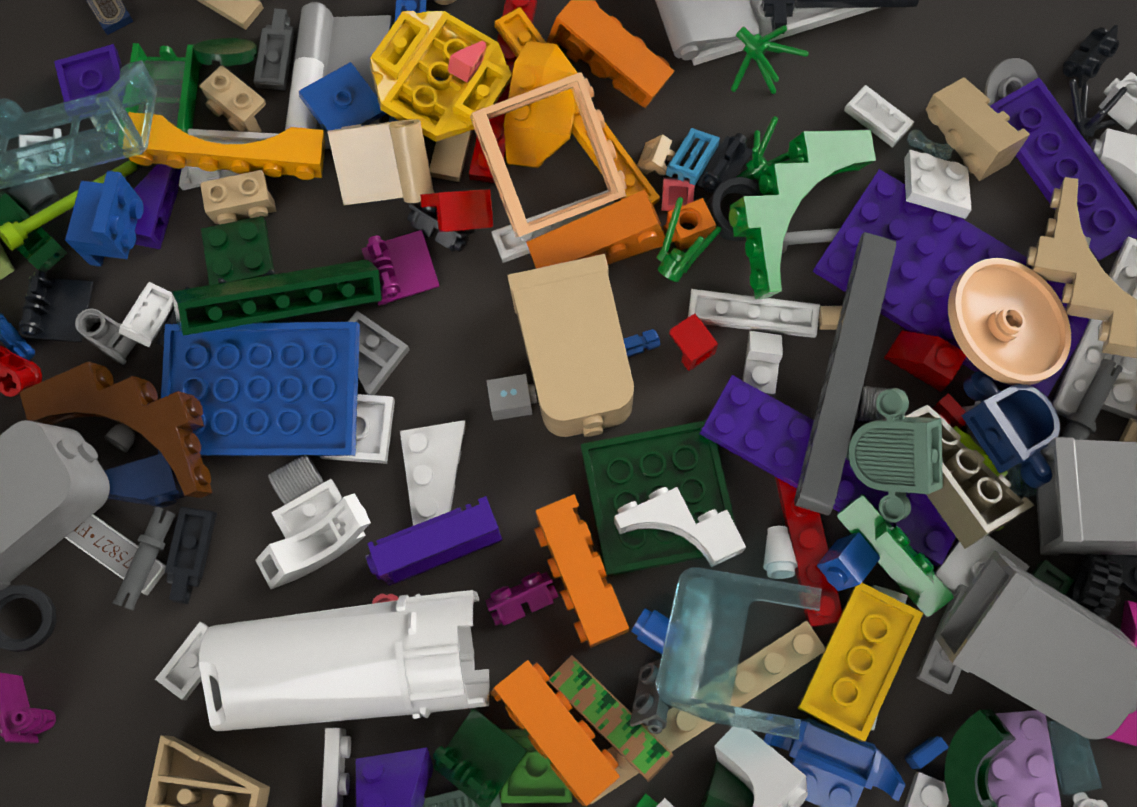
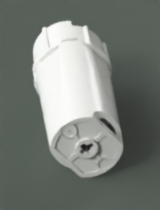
M473 590L423 596L418 593L414 597L401 595L397 601L210 626L203 635L198 661L210 727L215 731H229L413 715V719L421 718V716L428 718L431 712L489 706V669L475 670L471 626H473V602L479 601V596Z

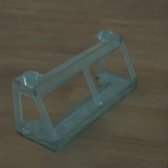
M142 60L126 64L120 70V79L109 91L28 113H24L16 102L6 98L0 99V189L143 154L148 148L158 89ZM147 103L142 134L140 136L125 108ZM90 118L95 128L78 132L80 121ZM72 123L70 134L67 136L6 151L8 140L11 138Z

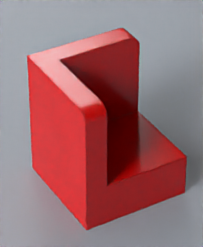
M696 314L691 315L670 329L669 335L683 352L681 362L688 371H691L715 355L718 343Z

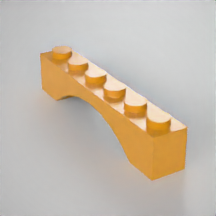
M134 112L128 113L124 149L129 160L143 166H150L152 163L166 164L176 169L189 166L199 167L204 171H216L217 169L231 170L237 174L262 170L265 175L270 177L292 175L303 180H311L314 177L322 178L326 145L324 130L290 127L276 136L252 143H215L185 133L172 125L162 115Z

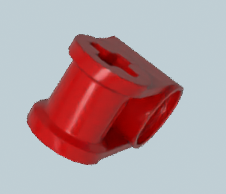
M0 346V392L2 394L14 397L19 395V392L23 389L42 382V372L37 364Z

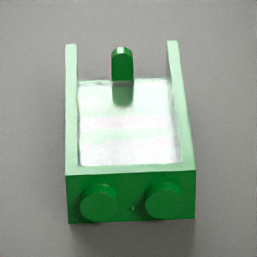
M133 43L119 136V144L123 149L129 112L162 115L172 125L185 133H188V129H192L199 71L202 68V63L195 59L194 45H187L186 58L176 57L172 48L168 46L160 47L159 54L161 57H147L140 44Z

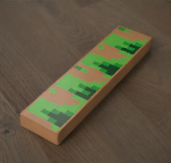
M572 655L549 677V684L557 692L560 691L568 699L572 707L648 782L673 757V753L649 732L642 723L633 727L630 726L632 713Z

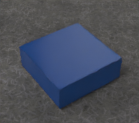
M929 737L906 754L904 759L911 769H921L949 747L942 737Z

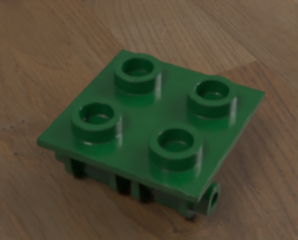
M473 708L447 747L440 746L433 754V758L436 760L433 768L480 807H490L528 750Z

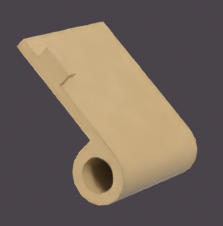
M409 119L364 126L359 124L328 130L343 205L403 198L406 203L421 202L420 194L434 193L420 120Z

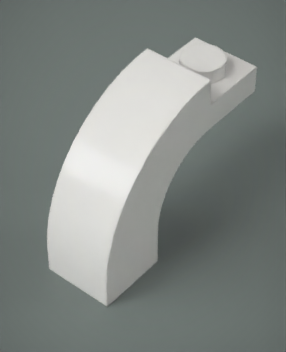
M355 493L345 496L321 521L297 535L269 544L255 561L270 589H274L306 576L344 554L366 536L364 530L371 522Z

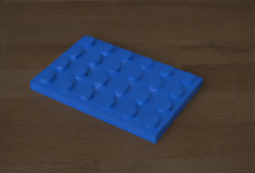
M357 322L252 323L184 336L178 324H165L161 398L180 391L193 395L198 399L203 409L201 417L204 427L193 431V433L200 441L201 456H355L360 324Z

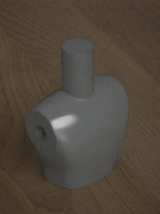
M17 162L8 164L6 169L17 182L7 192L31 216L59 200L54 185L41 169L26 174Z

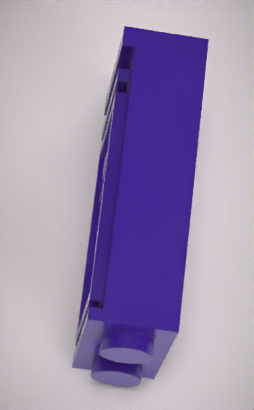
M487 497L478 499L479 505L471 507L470 504L465 505L466 510L464 511L461 508H457L376 541L377 545L373 542L367 543L370 554L365 555L371 573L375 574L378 580L383 579L391 586L503 541Z

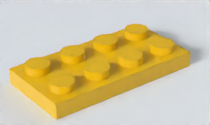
M864 583L854 586L798 709L861 742H865L923 612Z

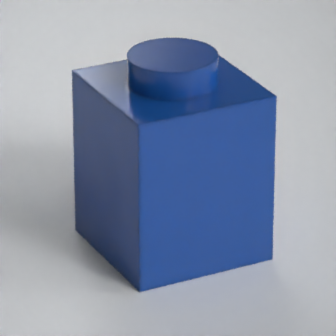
M857 532L836 540L816 566L825 575L827 581L837 591L860 585L879 561L880 557L864 537Z

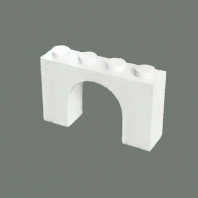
M739 720L715 745L717 760L739 778L753 793V807H800L808 795L806 792V775ZM664 798L657 807L674 806Z

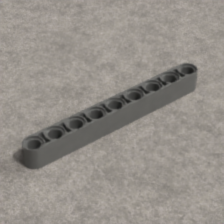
M863 232L858 242L795 494L794 506L830 515L835 504L896 249L895 240Z

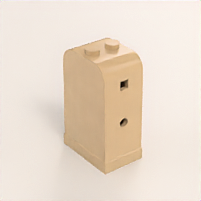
M605 254L507 275L542 419L546 428L554 435L560 437H570L583 433L584 437L597 436L603 433V429L618 426L625 422L632 411L634 383L608 276L609 268Z

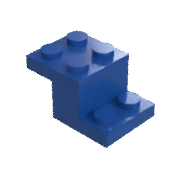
M107 171L104 183L81 181L65 241L89 265L102 267L104 256L128 259L129 251L135 245V228L137 220L143 214V202L120 172Z

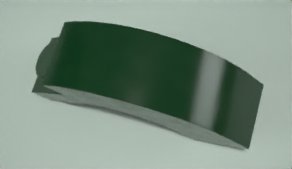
M4 191L0 192V226L7 222L12 224L17 221L20 223L30 217ZM41 227L28 233V238L23 240L24 244L16 248L36 269L45 273L67 254Z
M978 710L959 728L950 743L945 761V785L952 807H998L991 796L988 786L989 768L994 758L1016 739L993 710Z

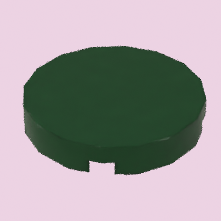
M210 39L195 44L194 55L199 63L205 65H213L212 60L220 61V65L235 66L254 60V57H257V46L253 41L246 39Z

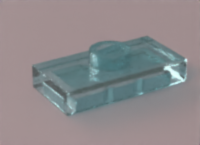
M1055 720L1047 721L1052 755L1063 795L1103 788L1089 739Z

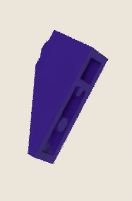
M157 164L134 188V191L143 202V214L137 220L135 228V245L155 249L161 248L179 190L181 169L172 168L166 164Z

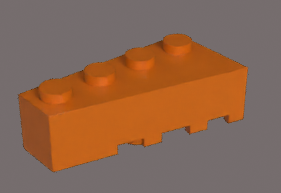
M571 0L557 15L546 43L559 44L567 49L566 56L577 62L579 59H582L588 63L591 73L597 77H609L612 79L615 89L644 108L649 105L674 73L666 59L656 56L646 47L642 39L631 35L625 30L617 18L609 16L600 9L595 0Z
M642 190L526 243L537 269L605 254L607 264H611L662 247L666 235L646 191Z
M575 494L537 509L536 516L539 527L534 528L541 548L544 546L549 548L552 558L548 559L547 563L554 579L558 577L562 579L565 590L560 591L567 610L573 608L579 621L573 623L580 642L588 641L590 648L627 633L629 626L612 585L607 583L605 578L607 574L600 555H598L597 551L594 552L592 548L593 541L588 526L584 520H580L577 513L579 504Z
M527 660L497 684L490 694L497 702L501 699L507 705L505 709L508 712V716L516 726H519L522 730L526 729L529 733L527 737L538 753L544 759L548 758L552 764L550 766L578 802L582 806H588L620 778L615 770L619 765L606 749L600 752L592 740L596 736L583 720L577 722L569 711L573 707L568 699L560 691L555 694L546 682L550 678L545 670L537 662L532 666L529 660Z

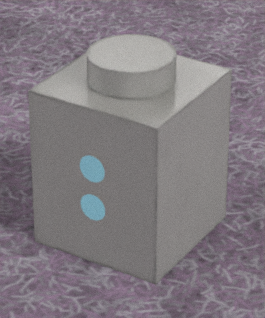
M526 374L487 380L494 421L532 414L531 404L537 403L534 384H527Z

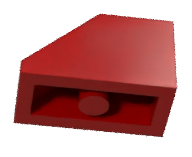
M901 331L885 356L886 360L940 392L953 380L966 358L961 349L938 336Z

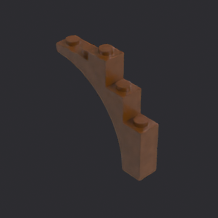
M89 361L19 392L28 421L49 425L86 417H103L120 421L141 433L162 453L175 472L184 496L203 498L213 493L210 486L211 474L202 462L200 455L201 444L198 437L193 433V431L204 427L201 417L203 409L195 396L177 391L157 400L158 393L150 381L131 376L114 384L113 376L107 367Z

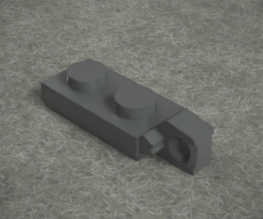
M274 8L272 25H266L265 28H262L254 75V85L256 88L287 89L295 36L293 27H290V17H288L286 9Z

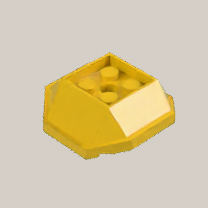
M402 11L370 57V67L380 109L399 121L409 119L420 120L423 135L435 142L475 130L470 119L471 113L496 104L512 76L497 41L445 11L421 13ZM480 41L486 43L484 60L470 82L468 81L467 83L448 72L450 56L453 53ZM441 77L445 79V81H438L434 78Z

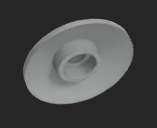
M1020 58L1006 59L997 64L991 71L985 86V95L990 99L987 105L990 106L1037 79L1038 76L1034 67L1026 60Z

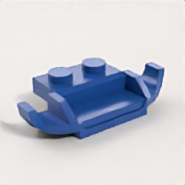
M809 717L807 719H788L776 722L769 726L763 740L769 746H777L789 751V756L793 757L791 764L806 775V792L808 795L805 800L820 807H856L864 787L871 790L872 786L885 791L892 799L899 801L905 788L904 780L891 761L876 748L875 744L867 741L861 742L836 728Z

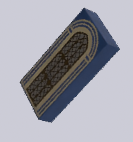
M86 0L107 35L134 22L121 0Z

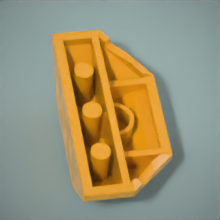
M527 41L514 62L508 99L577 74V71L557 44ZM571 89L506 113L504 135L507 164L539 168L544 163L543 161L554 154L570 139L576 106Z

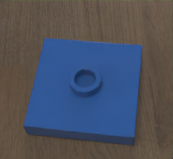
M351 62L299 90V97L327 135L328 130L359 124L361 126L369 125L386 115L380 109L378 97Z

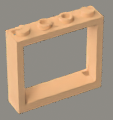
M582 72L472 112L470 115L515 237L526 235L626 196L624 190L627 188L624 181L626 178L621 170L617 171L613 160L617 157L614 145L611 140L606 141L602 128H605L604 117L600 109L595 110L591 99L594 97V90L592 86L590 87L588 79H584ZM571 89L609 192L527 223L489 119Z

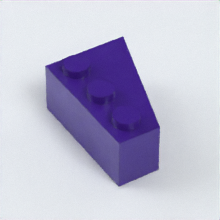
M428 748L356 759V807H423L428 780L432 777L434 770Z

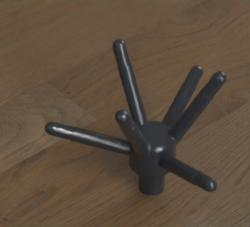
M1070 80L1075 115L1072 123L1086 142L1088 137H1094L1095 130L1119 124L1114 119L1100 121L1127 92V87H1122L1102 110H1099L1092 118H1087L1089 87L1087 84L1082 86L1080 105L1076 80Z

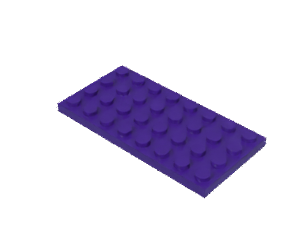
M879 169L812 272L846 292L855 252L862 233L867 232L895 240L896 249L880 314L909 332L938 336L961 349L953 335L948 317L949 294L956 279L972 265L982 260L1003 258L1026 266L1027 257L958 216L907 202L905 184ZM1045 280L1062 302V294L1066 283ZM1062 303L1066 310L1067 303ZM1067 315L1071 329V346L1065 363L1049 378L1030 386L1038 389L1048 397L1079 344L1089 318ZM967 357L962 363L974 372L981 371ZM992 378L994 383L1004 390L1013 386Z

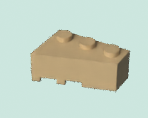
M963 77L933 94L926 111L930 121L937 125L945 135L948 145L961 156L964 165L968 167V171L981 181L1009 165L1030 133L1024 128L1017 131L1007 122L1010 116L1004 111L1000 113L995 112L987 105L990 99Z
M161 735L145 807H267L270 787L174 736Z

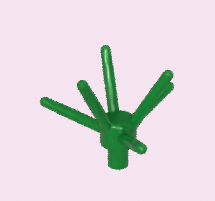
M785 25L763 37L759 34L754 36L745 27H742L737 32L736 37L746 45L743 50L747 54L735 77L731 91L735 92L751 59L756 61L770 92L775 94L776 88L773 81L778 82L779 77L764 56L765 52H785L807 57L809 55L808 51L769 42L771 39L787 31V26Z
M776 116L771 119L761 144L760 131L756 130L754 132L752 159L746 163L748 168L736 177L759 181L760 173L774 163L804 162L803 157L787 160L789 159L788 152L770 161H767L763 156L778 122Z

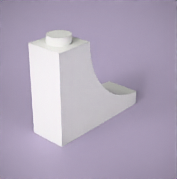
M1107 128L1099 139L1093 140L1090 147L1115 182L1126 190L1137 206V135Z

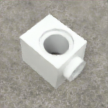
M1132 72L1122 81L1116 78L1103 92L1107 97L1099 105L1103 109L1122 87H1127V92L1107 113L1127 130L1137 122V76Z

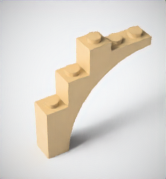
M1064 177L1060 189L1054 188L1051 197L1050 208H1056L1054 219H1048L1045 236L1039 237L1036 247H1029L1026 266H1032L1031 269L1044 280L1066 283L1062 294V303H1067V315L1102 321L1098 334V341H1103L1102 353L1137 358V299L1123 291L1105 273L1090 251L1080 224L1077 206L1078 179Z

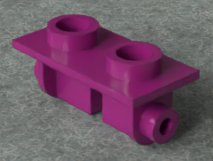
M540 572L531 573L521 580V584L512 588L504 586L490 594L491 598L485 600L489 612L497 610L491 613L496 626L502 623L506 626L526 616L521 606L522 603L527 602L532 613L554 603L553 599L559 596L553 584L548 587L546 586L552 583V579L547 572L542 574Z

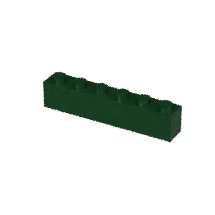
M368 259L172 291L176 320L183 336L382 300L379 270Z

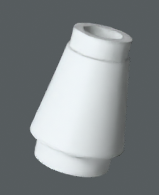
M785 526L770 527L767 529L768 535L763 568L767 570L769 578L785 579L793 577L798 564L788 534V528Z

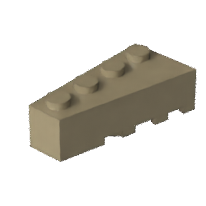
M929 405L904 416L941 418ZM941 418L943 488L926 495L964 549L1013 521L1033 507L1034 504L1026 497L1022 499L1009 488L1011 483L1002 474L997 477L982 463L985 458L977 450L972 451L965 447L959 441L961 436Z

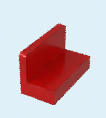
M490 189L420 194L421 207H437L438 228L440 232L493 227Z

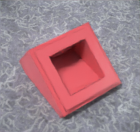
M480 41L453 53L450 56L448 72L467 83L468 81L470 82L484 60L486 43Z
M663 177L661 211L674 210L679 197L683 198L682 206L694 201L695 185L689 183L690 179L685 178L684 181H681L678 178Z

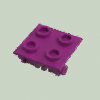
M422 230L387 241L381 240L380 236H372L368 239L367 247L361 248L364 259H368L379 270L382 298L381 301H377L379 306L440 287Z
M0 672L1 737L4 738L5 742L39 743L37 734L48 731L55 725L56 716L54 712L47 709L30 708L22 676Z

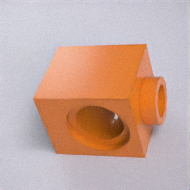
M703 198L681 207L671 241L681 251L689 248L699 236L705 239L716 228V223ZM673 210L669 211L667 214L666 225H664L665 235L670 223ZM691 223L695 228L687 230L681 224Z

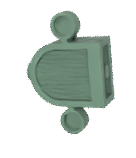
M898 388L884 390L878 395L876 407L879 413L886 418L861 426L849 442L846 454L853 472L862 483L876 490L888 491L889 494L880 500L879 512L889 522H898L910 514L911 503L906 497V492L930 494L943 488L941 418L904 417L909 401L905 392Z

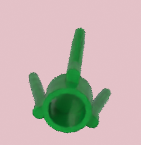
M679 197L676 201L662 249L656 257L661 261L657 268L664 277L674 282H679L692 263L721 232V227L717 226L705 239L699 236L686 253L676 248L669 252L668 250L683 204L682 197Z

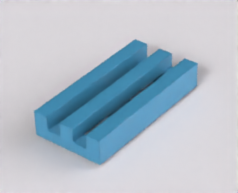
M691 128L667 166L666 175L672 177L674 174H677L678 180L684 181L685 178H689V183L696 185L718 148L720 137ZM696 138L700 139L684 166H679ZM707 142H709L708 146L706 147L693 170H691L692 166L694 165Z

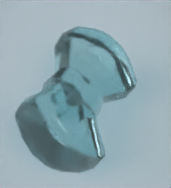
M913 129L908 134L907 143L911 147L922 149V153H928L943 160H948L952 156L953 148L950 145L935 143L929 140L920 130Z

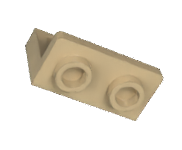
M224 66L218 67L200 85L208 100L205 103L206 106L216 116L224 115L228 119V124L235 131L260 133L261 129L254 116L266 105L264 98Z
M262 170L205 181L200 184L205 213L215 224L221 225L248 217L263 216L265 218L268 216V213L277 212L275 201L267 189L265 174Z

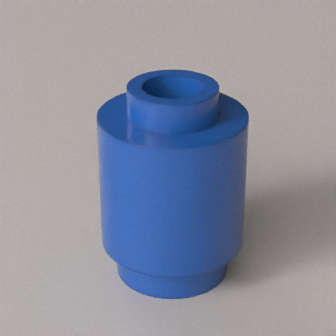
M645 608L631 630L632 633L638 636V641L664 657L668 651L675 655L685 638L684 635L680 634L681 625L655 609L651 612Z

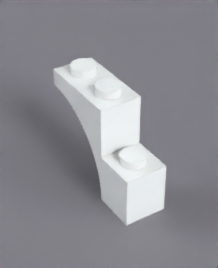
M667 487L660 488L649 495L650 500L637 505L636 501L630 502L617 510L619 514L614 517V524L619 534L636 529L651 528L669 531L685 538L701 551L711 567L741 554L746 548L728 510L718 513L716 509L706 512L697 518L699 523L696 524L677 487L669 491Z

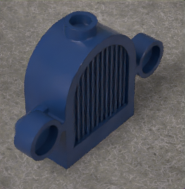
M977 371L966 378L963 383L966 394L972 400L981 403L961 416L999 474L1021 463V476L1030 487L1039 488L1050 482L1052 470L1040 450L1047 447L1052 439L1058 437L1060 424L1056 410L1049 399L1038 389L1027 384H1015L1000 392L992 378L981 371Z

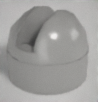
M117 424L105 435V439L117 449L127 452L134 444L135 432L126 424Z

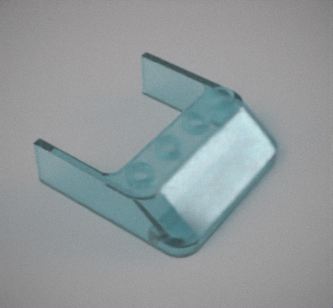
M699 567L685 570L678 580L656 680V687L661 700L670 706L705 721L799 740L801 719L730 705L748 609L751 603L754 601H765L820 611L822 589Z

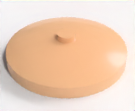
M990 258L972 265L954 282L948 299L950 326L961 350L979 370L991 378L1008 385H1033L1049 378L1063 366L1071 346L1069 319L1058 295L1039 274L1027 266L1012 260Z

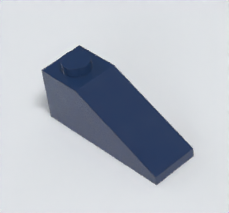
M162 453L104 471L110 484L108 499L151 506L156 505V507L163 508L177 503L176 499L185 497L175 472Z

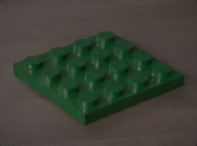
M706 420L581 444V452L607 577L705 558L701 551L691 542L669 531L644 528L619 534L614 524V517L619 514L617 510L633 501H636L637 505L650 500L649 495L660 488L667 487L669 491L677 487L696 524L699 523L697 519L699 516L714 509L718 513L728 510L735 524L717 444L699 434Z

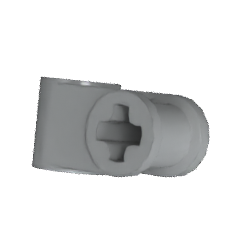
M83 310L76 318L75 326L77 331L122 366L125 365V358L137 343L141 344L119 334L121 323H117L99 310ZM101 322L97 331L90 332L91 327L95 323Z

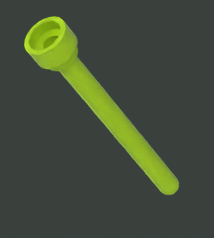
M129 160L111 171L120 172L125 178L137 170V164ZM106 174L92 182L104 183ZM78 190L20 223L15 221L12 224L7 222L1 225V239L12 251L23 245V240L28 238V233L72 209L75 205Z

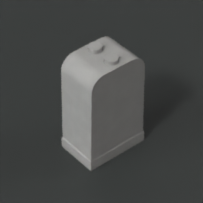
M25 420L15 423L0 435V590L11 585L10 582L100 509L108 498L110 484L107 475L97 461L98 454L96 450L85 442L80 433L73 429Z
M1055 437L1052 439L1047 447L1040 450L1051 467L1052 479L1045 485L1036 488L1041 555L1058 556L1060 554L1091 553L1096 555H1137V442L1075 440L1074 438Z
M997 551L992 553L935 636L952 664L967 673L975 674L1085 738L1103 739L1112 735L1120 727L1128 714L1133 713L1137 709V646L1117 627L1016 566L1009 558Z

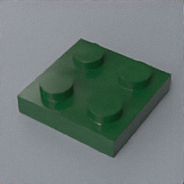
M263 216L201 228L209 285L219 284V278H223L226 282L261 277L270 269L274 270L267 224Z

